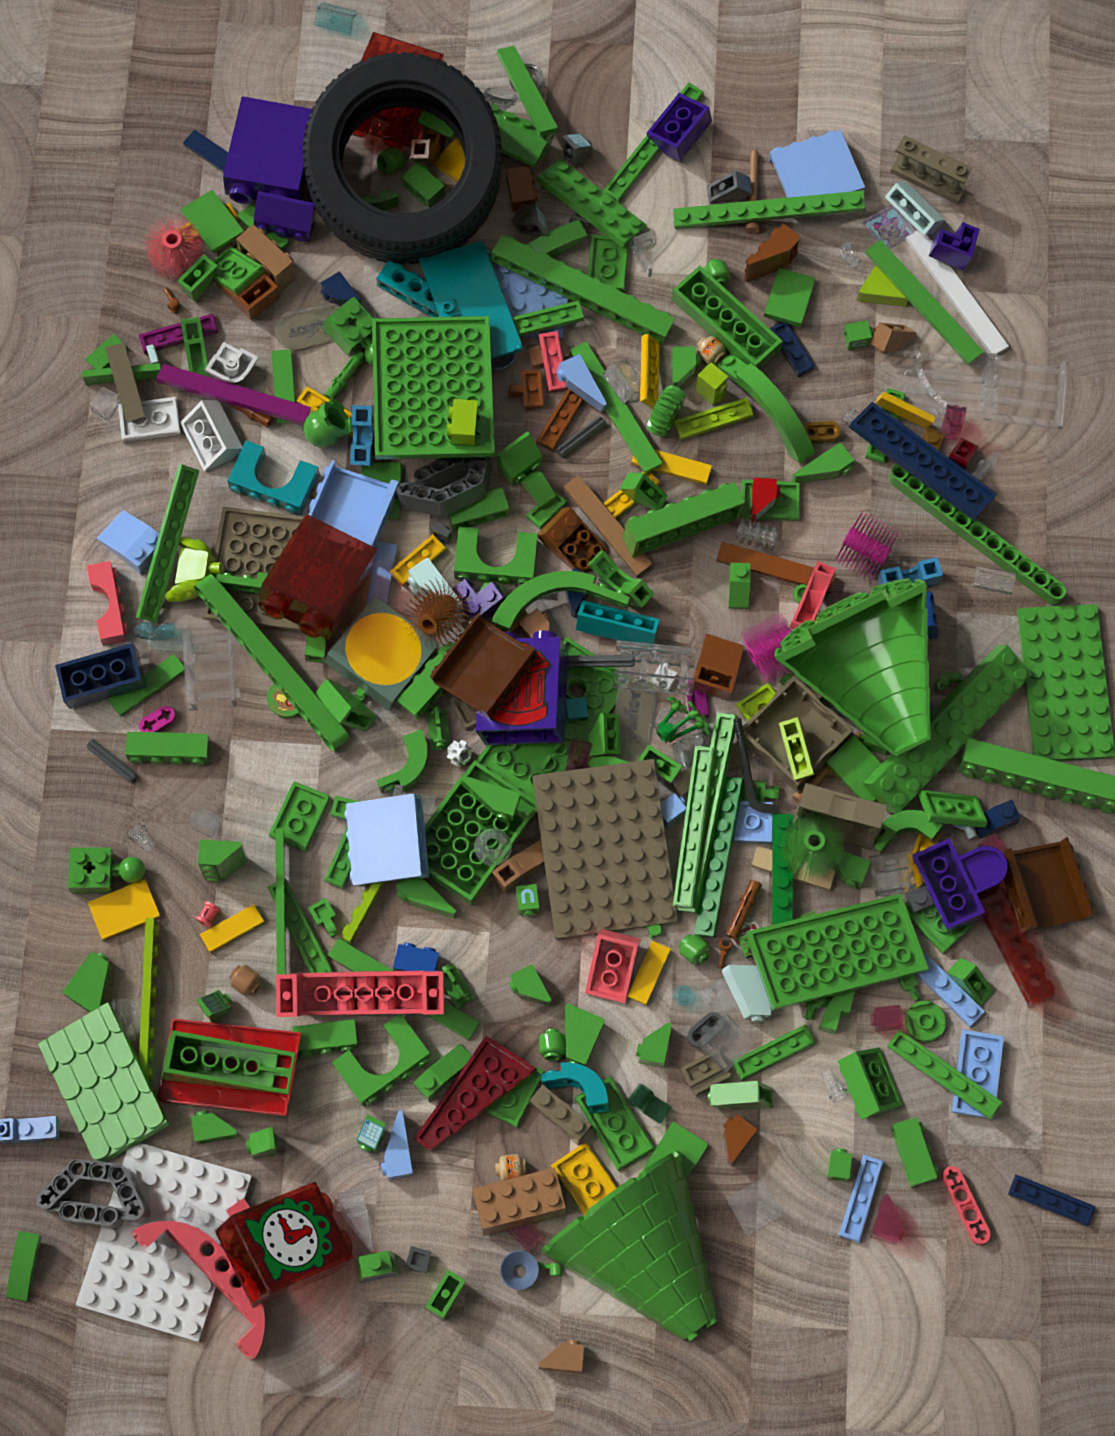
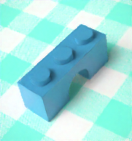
M352 405L353 442L351 445L350 465L370 466L373 465L374 406Z
M938 557L919 561L915 567L907 570H900L899 566L881 570L878 576V583L881 585L895 580L910 578L912 583H915L914 580L921 579L928 587L940 584L943 573Z

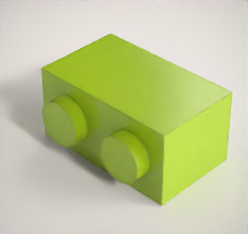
M710 362L698 374L696 392L711 405H714L717 401L721 402L727 394L728 376Z
M454 399L453 407L449 406V418H452V424L447 426V436H451V444L475 445L478 401Z

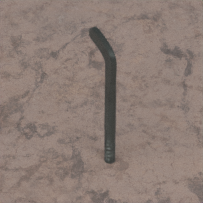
M733 719L749 806L759 812L777 813L779 810L778 805L765 804L756 800L742 719Z

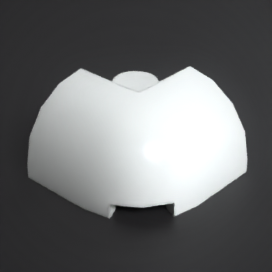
M223 342L216 355L214 354L207 365L205 373L227 383H239L248 376L258 357L242 348L238 350Z

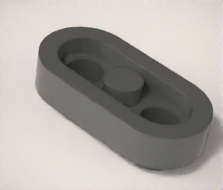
M711 1012L704 1016L689 1030L687 1035L689 1044L695 1048H701L722 1030L724 1026L723 1017L716 1012ZM715 1021L717 1026L711 1027L709 1022ZM698 1034L702 1039L696 1041L694 1035Z

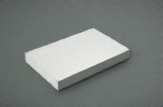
M176 397L141 401L146 418L129 423L126 422L122 405L118 404L122 442L181 435Z

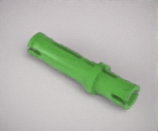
M355 350L337 377L333 378L331 386L324 393L326 398L335 400L339 393L347 387L349 379L365 359V354L362 351Z

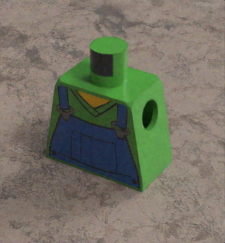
M391 1251L360 1256L355 1261L359 1283L399 1275L396 1255Z

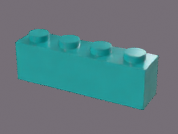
M582 600L577 615L576 630L653 649L658 635L660 619Z

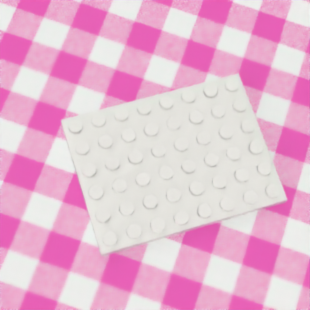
M138 1143L127 1150L123 1166L132 1172L150 1209V1217L142 1224L124 1221L123 1225L118 1229L101 1228L76 1306L200 1342L217 1287L165 1232L146 1249L132 1237L131 1233L137 1227L148 1223L176 1221L199 1228L218 1244L223 1243L229 1249L236 1226L225 1210L241 1199L246 1198L252 1175ZM120 1171L118 1180L123 1177V1171ZM132 1189L127 1191L126 1198L132 1195ZM113 1191L109 1206L123 1208L115 1191ZM115 1213L109 1216V1222L115 1219ZM208 1246L202 1247V1253L205 1256L211 1255V1249ZM222 1261L217 1262V1269L222 1272L225 1264Z

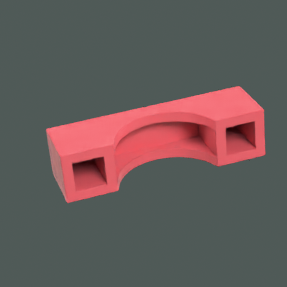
M111 561L87 565L92 590L101 592L109 598L107 612L97 620L101 643L104 646L126 641L125 634H129L127 622H123L122 616L125 615L123 603H119V597H122L120 585L116 586L115 579H119L117 568L112 566Z

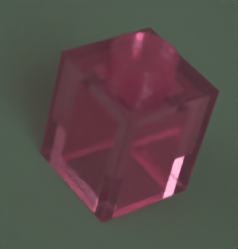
M900 1005L874 1008L873 1014H870L871 1026H875V1032L901 1029L903 1024Z

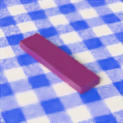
M213 313L200 317L203 337L219 333ZM181 323L139 334L144 354L148 353L146 348L148 345L153 344L155 350L158 351L184 343Z

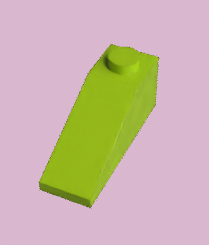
M798 717L780 722L779 726L794 780L814 775L809 743L803 722Z

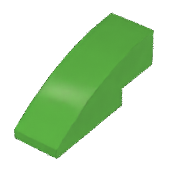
M580 220L550 231L547 236H540L528 245L540 253L544 252L550 257L554 255L558 257L587 238L588 234Z
M200 316L180 319L189 371L210 377V375L205 373L208 362Z
M855 990L833 996L822 1017L818 1030L835 1034L840 1015L848 1017Z
M18 1231L7 1285V1298L28 1302L38 1263L37 1256L42 1241L41 1235Z

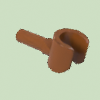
M165 288L164 292L170 301L167 307L172 313H175L181 307L169 289Z
M723 938L719 943L721 952L718 968L721 969L723 968L725 956L732 947L731 940L729 946H723Z

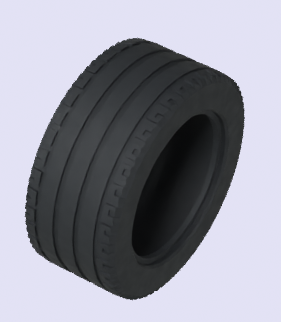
M396 52L384 53V56L376 55L372 58L369 57L366 61L361 60L359 63L353 64L352 68L345 69L344 72L338 75L337 79H333L326 86V91H322L316 100V105L313 106L309 115V121L306 124L303 140V164L310 195L317 212L322 217L326 226L340 241L345 242L354 251H359L364 256L371 259L376 258L377 261L385 263L389 260L393 263L396 262L404 265L405 263L419 264V258L430 257L461 247L468 241L467 239L473 237L489 216L500 187L502 140L496 117L488 100H485V96L480 89L475 87L474 82L466 75L463 76L460 70H457L452 65L448 66L446 62L440 61L437 58L432 59L428 55L425 56L419 53L414 55L412 52H401V54ZM397 107L421 109L437 116L452 129L462 146L465 164L457 184L443 200L419 212L392 213L368 204L350 187L342 171V161L346 145L354 131L366 119L376 113Z

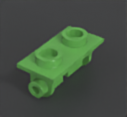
M434 707L432 711L427 712L431 751L447 749L450 746L447 710H440V707Z
M455 964L446 965L441 968L444 971V988L457 1009L475 999Z

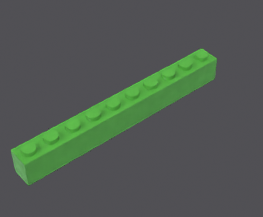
M501 234L492 251L490 261L572 301L579 300L580 305L641 335L648 334L662 345L675 320L669 313L661 312L651 304L637 300L633 295L624 294L618 288L608 286L602 283L600 279L592 278L579 269L575 270L565 262L551 258L547 253H540L530 245L516 241L512 236Z

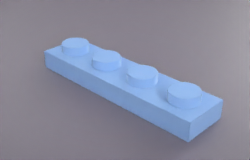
M924 953L929 969L927 972L916 975L970 1027L985 1011Z

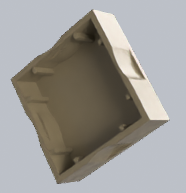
M793 676L764 708L757 711L743 725L746 747L796 792L811 776L794 780L779 723L796 717L803 722L814 773L851 737L853 729L834 711L824 706L811 690Z
M806 783L794 823L796 821L801 822L798 820H802V818H804L805 824L809 818L810 822H813L814 817L817 823L820 814L819 830L827 817L825 825L829 820L833 824L830 827L831 829L835 828V824L837 825L836 827L839 831L837 832V837L840 839V842L871 850L875 838L881 829L887 805Z

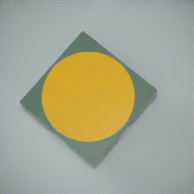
M374 596L328 652L324 663L347 680L357 684L367 695L389 710L397 701L402 690L407 687L410 680L422 670L434 655L438 646L436 641L432 639L433 647L431 648L429 636V641L425 635L420 638L423 634L422 630L418 632V627L414 628L412 626L414 624L407 623L410 621Z

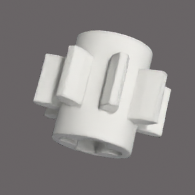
M454 740L447 748L448 755L446 757L451 760L452 764L456 766L459 763L465 765L471 759L472 748L467 746V742L463 740L457 742Z

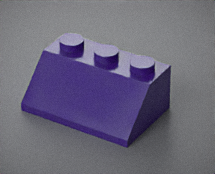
M678 93L646 134L665 155L680 162L711 124L710 108Z
M258 191L254 214L255 227L261 228L265 233L273 232L278 237H289L300 242H310L315 225L314 203Z

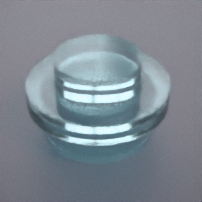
M686 985L677 986L672 995L674 1002L680 1006L690 1004L693 1000L692 989Z

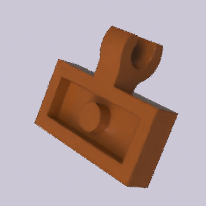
M521 370L522 385H509V397L513 398L523 395L524 409L543 408L541 370Z

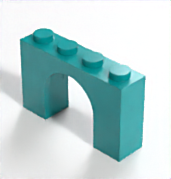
M246 440L227 480L229 489L236 494H246L255 501H265L272 507H282L291 514L298 513L302 515L308 502V497L320 475L318 466L300 460L293 477L286 485L280 488H267L257 480V473L266 455L263 446Z

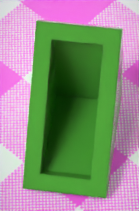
M535 470L520 481V484L540 508L557 498L542 472Z

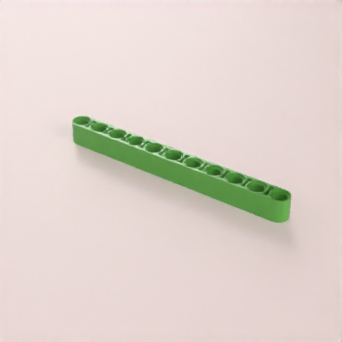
M895 464L892 467L889 481L895 488L1048 604L1056 606L1062 602L1066 594V587L1060 581L979 520L975 519L974 521L900 465ZM895 473H900L903 477L899 478ZM910 485H916L919 489H913ZM930 496L934 499V501H929L926 499V497ZM946 508L950 513H944L941 509ZM957 520L964 521L965 525H960ZM972 532H978L981 536L976 537ZM988 544H994L997 548L992 549ZM1005 555H1008V556H1010L1013 560H1011V561L1006 560V559L1004 558V556H1005ZM1024 567L1028 570V572H1022L1020 568ZM1036 579L1042 580L1044 584H1038L1036 582ZM1052 591L1058 592L1060 596H1054L1052 594Z
M209 574L194 585V589L200 598L326 746L334 752L347 742L350 737L346 730L212 574Z

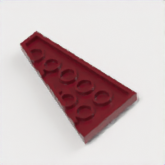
M485 1036L413 1140L430 1152L435 1151L536 1072L537 1068Z

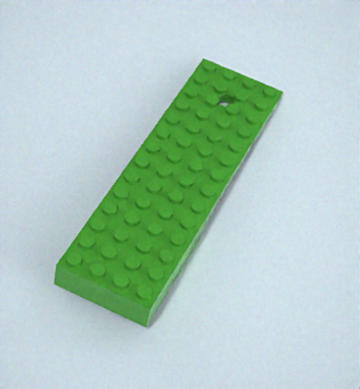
M568 637L563 641L568 651V656L594 655ZM568 667L566 700L585 697L588 718L568 721L566 711L564 743L487 745L478 759L474 760L465 774L462 775L521 793V799L514 820H508V822L498 820L496 816L461 785L460 777L425 825L428 878L472 906L492 879V871L504 862L538 815L532 776L569 771L589 744L588 736L600 714L612 712L617 705L620 688L623 684L633 679L614 667ZM579 684L584 687L585 692L580 697L572 696L569 692L572 685Z

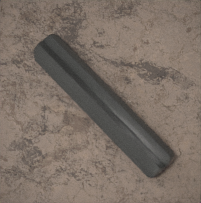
M601 416L597 417L557 448L558 454L561 457L567 456L605 427L606 421Z
M94 739L89 741L86 746L87 749L129 783H132L137 778V774L97 741Z

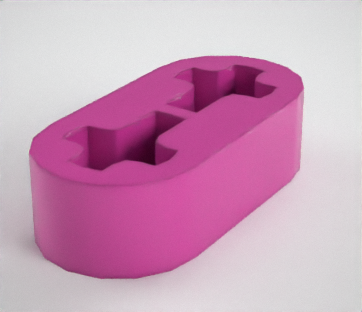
M163 706L144 717L139 723L141 732H161L169 727L176 719L174 710L169 706ZM166 712L169 714L170 719L166 720L162 714ZM149 723L153 729L150 731L145 729V724Z

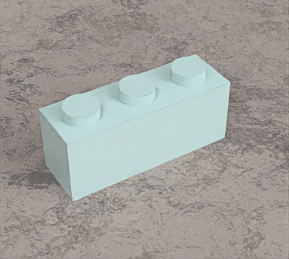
M906 181L895 183L885 196L924 236L934 234L945 220Z

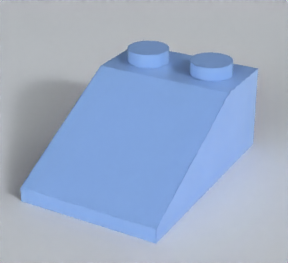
M123 510L97 537V540L142 575L151 565L159 533Z

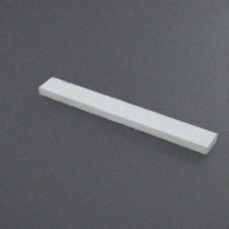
M920 231L907 236L906 241L989 355L993 358L1007 350L1009 345L951 266L929 257L932 240L929 236H924Z

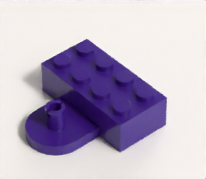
M949 838L912 855L913 862L947 933L985 917V910L977 894L999 885L1007 874V860L1001 851L991 846H982L958 856Z

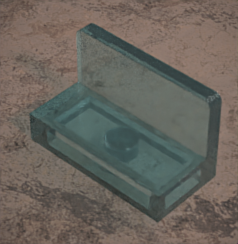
M321 3L316 8L314 25L350 34L357 11Z

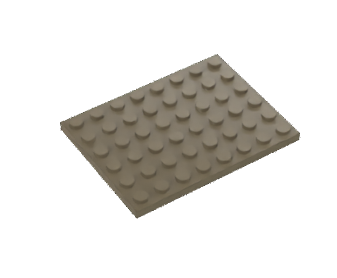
M223 507L214 552L216 562H222L224 565L223 573H231L237 577L247 575L254 579H257L258 572L276 577H284L286 570L292 563L305 557L303 554L304 546H309L325 554L330 562H341L360 572V576L350 579L351 591L348 600L342 606L344 608L343 613L339 615L331 614L330 619L322 622L325 635L342 637L367 606L376 547L372 557L305 536L304 528L302 527L303 516ZM226 590L256 626L304 632L299 619L295 618L291 614L290 609L280 601L266 595ZM205 603L203 619L221 622ZM321 613L319 614V617L323 618L324 615Z
M654 759L532 776L555 939L599 933L601 929L615 931L678 922L676 906H673L674 892Z

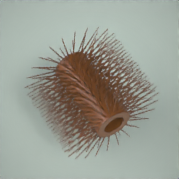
M441 584L439 586L440 594L436 587H434L435 594L429 586L427 587L431 594L421 588L427 597H424L417 591L424 600L421 601L414 596L420 603V605H417L410 599L417 609L407 604L410 609L415 610L417 613L414 614L406 611L412 614L411 616L417 617L411 618L417 619L416 622L407 623L419 624L414 626V628L418 627V632L420 630L423 631L420 638L424 637L426 633V639L429 641L428 634H430L431 648L433 647L432 636L436 640L435 634L440 639V643L443 644L440 635L448 642L444 635L445 631L446 635L450 638L452 637L448 631L458 636L452 627L457 628L462 633L455 624L462 625L458 619L468 624L465 619L458 615H465L458 611L464 609L458 607L466 605L456 604L462 602V600H457L460 598L459 595L455 598L452 597V593L455 592L453 590L448 595L449 591L446 594L444 589L443 595Z

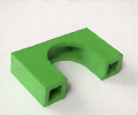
M458 528L454 578H458L461 581L464 579L478 580L481 583L495 581L503 585L517 583L519 586L534 578L538 533L518 532L514 558L504 566L492 567L483 563L477 555L478 528Z
M398 1014L383 1025L384 1030L399 1049L398 1063L390 1072L383 1075H373L366 1072L350 1050L332 1062L336 1071L362 1106L372 1104L378 1099L377 1095L381 1092L387 1093L395 1087L394 1083L399 1079L402 1081L407 1079L412 1074L411 1071L417 1066L421 1068L429 1062V1051L402 1014Z

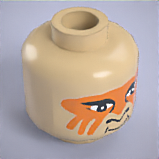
M714 336L703 337L697 344L699 347L697 354H700V358L707 364L711 362L716 365L726 355L724 352L725 346Z
M519 1154L502 1155L499 1163H495L496 1176H500L501 1181L526 1175L525 1159H521Z

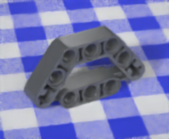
M491 457L440 458L417 469L413 475L415 481L401 483L396 488L400 506L404 509L443 517L484 498L487 494L492 470ZM459 478H462V479H460V480H458V481H456V482H454V483H452V484H450V485H448V486H446V487H444V488H442V489H439V488H441V487H443V486H445V485H447V484H449V483H451V482H453V481H455V480H457V479H459Z
M75 1159L38 1194L36 1199L40 1208L50 1213H59L63 1220L75 1225L118 1229L123 1225L124 1221L142 1224L150 1217V1209L132 1172L125 1166L117 1163ZM83 1166V1172L77 1175L78 1168ZM103 1168V1174L97 1177V1172ZM123 1171V1177L117 1180L118 1173ZM68 1181L67 1188L62 1190L63 1183ZM85 1183L113 1186L123 1208L68 1200ZM132 1189V1195L126 1198L127 1191ZM75 1208L74 1215L72 1217H69V1211ZM95 1211V1216L89 1220L90 1212ZM115 1213V1219L109 1222V1216Z

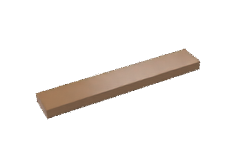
M579 475L563 486L566 493L636 577L652 566L651 561L644 553L635 557L631 556L623 539L624 529Z

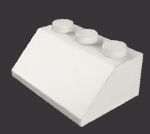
M201 400L180 422L204 471L211 470L232 460L242 450V445L218 400Z

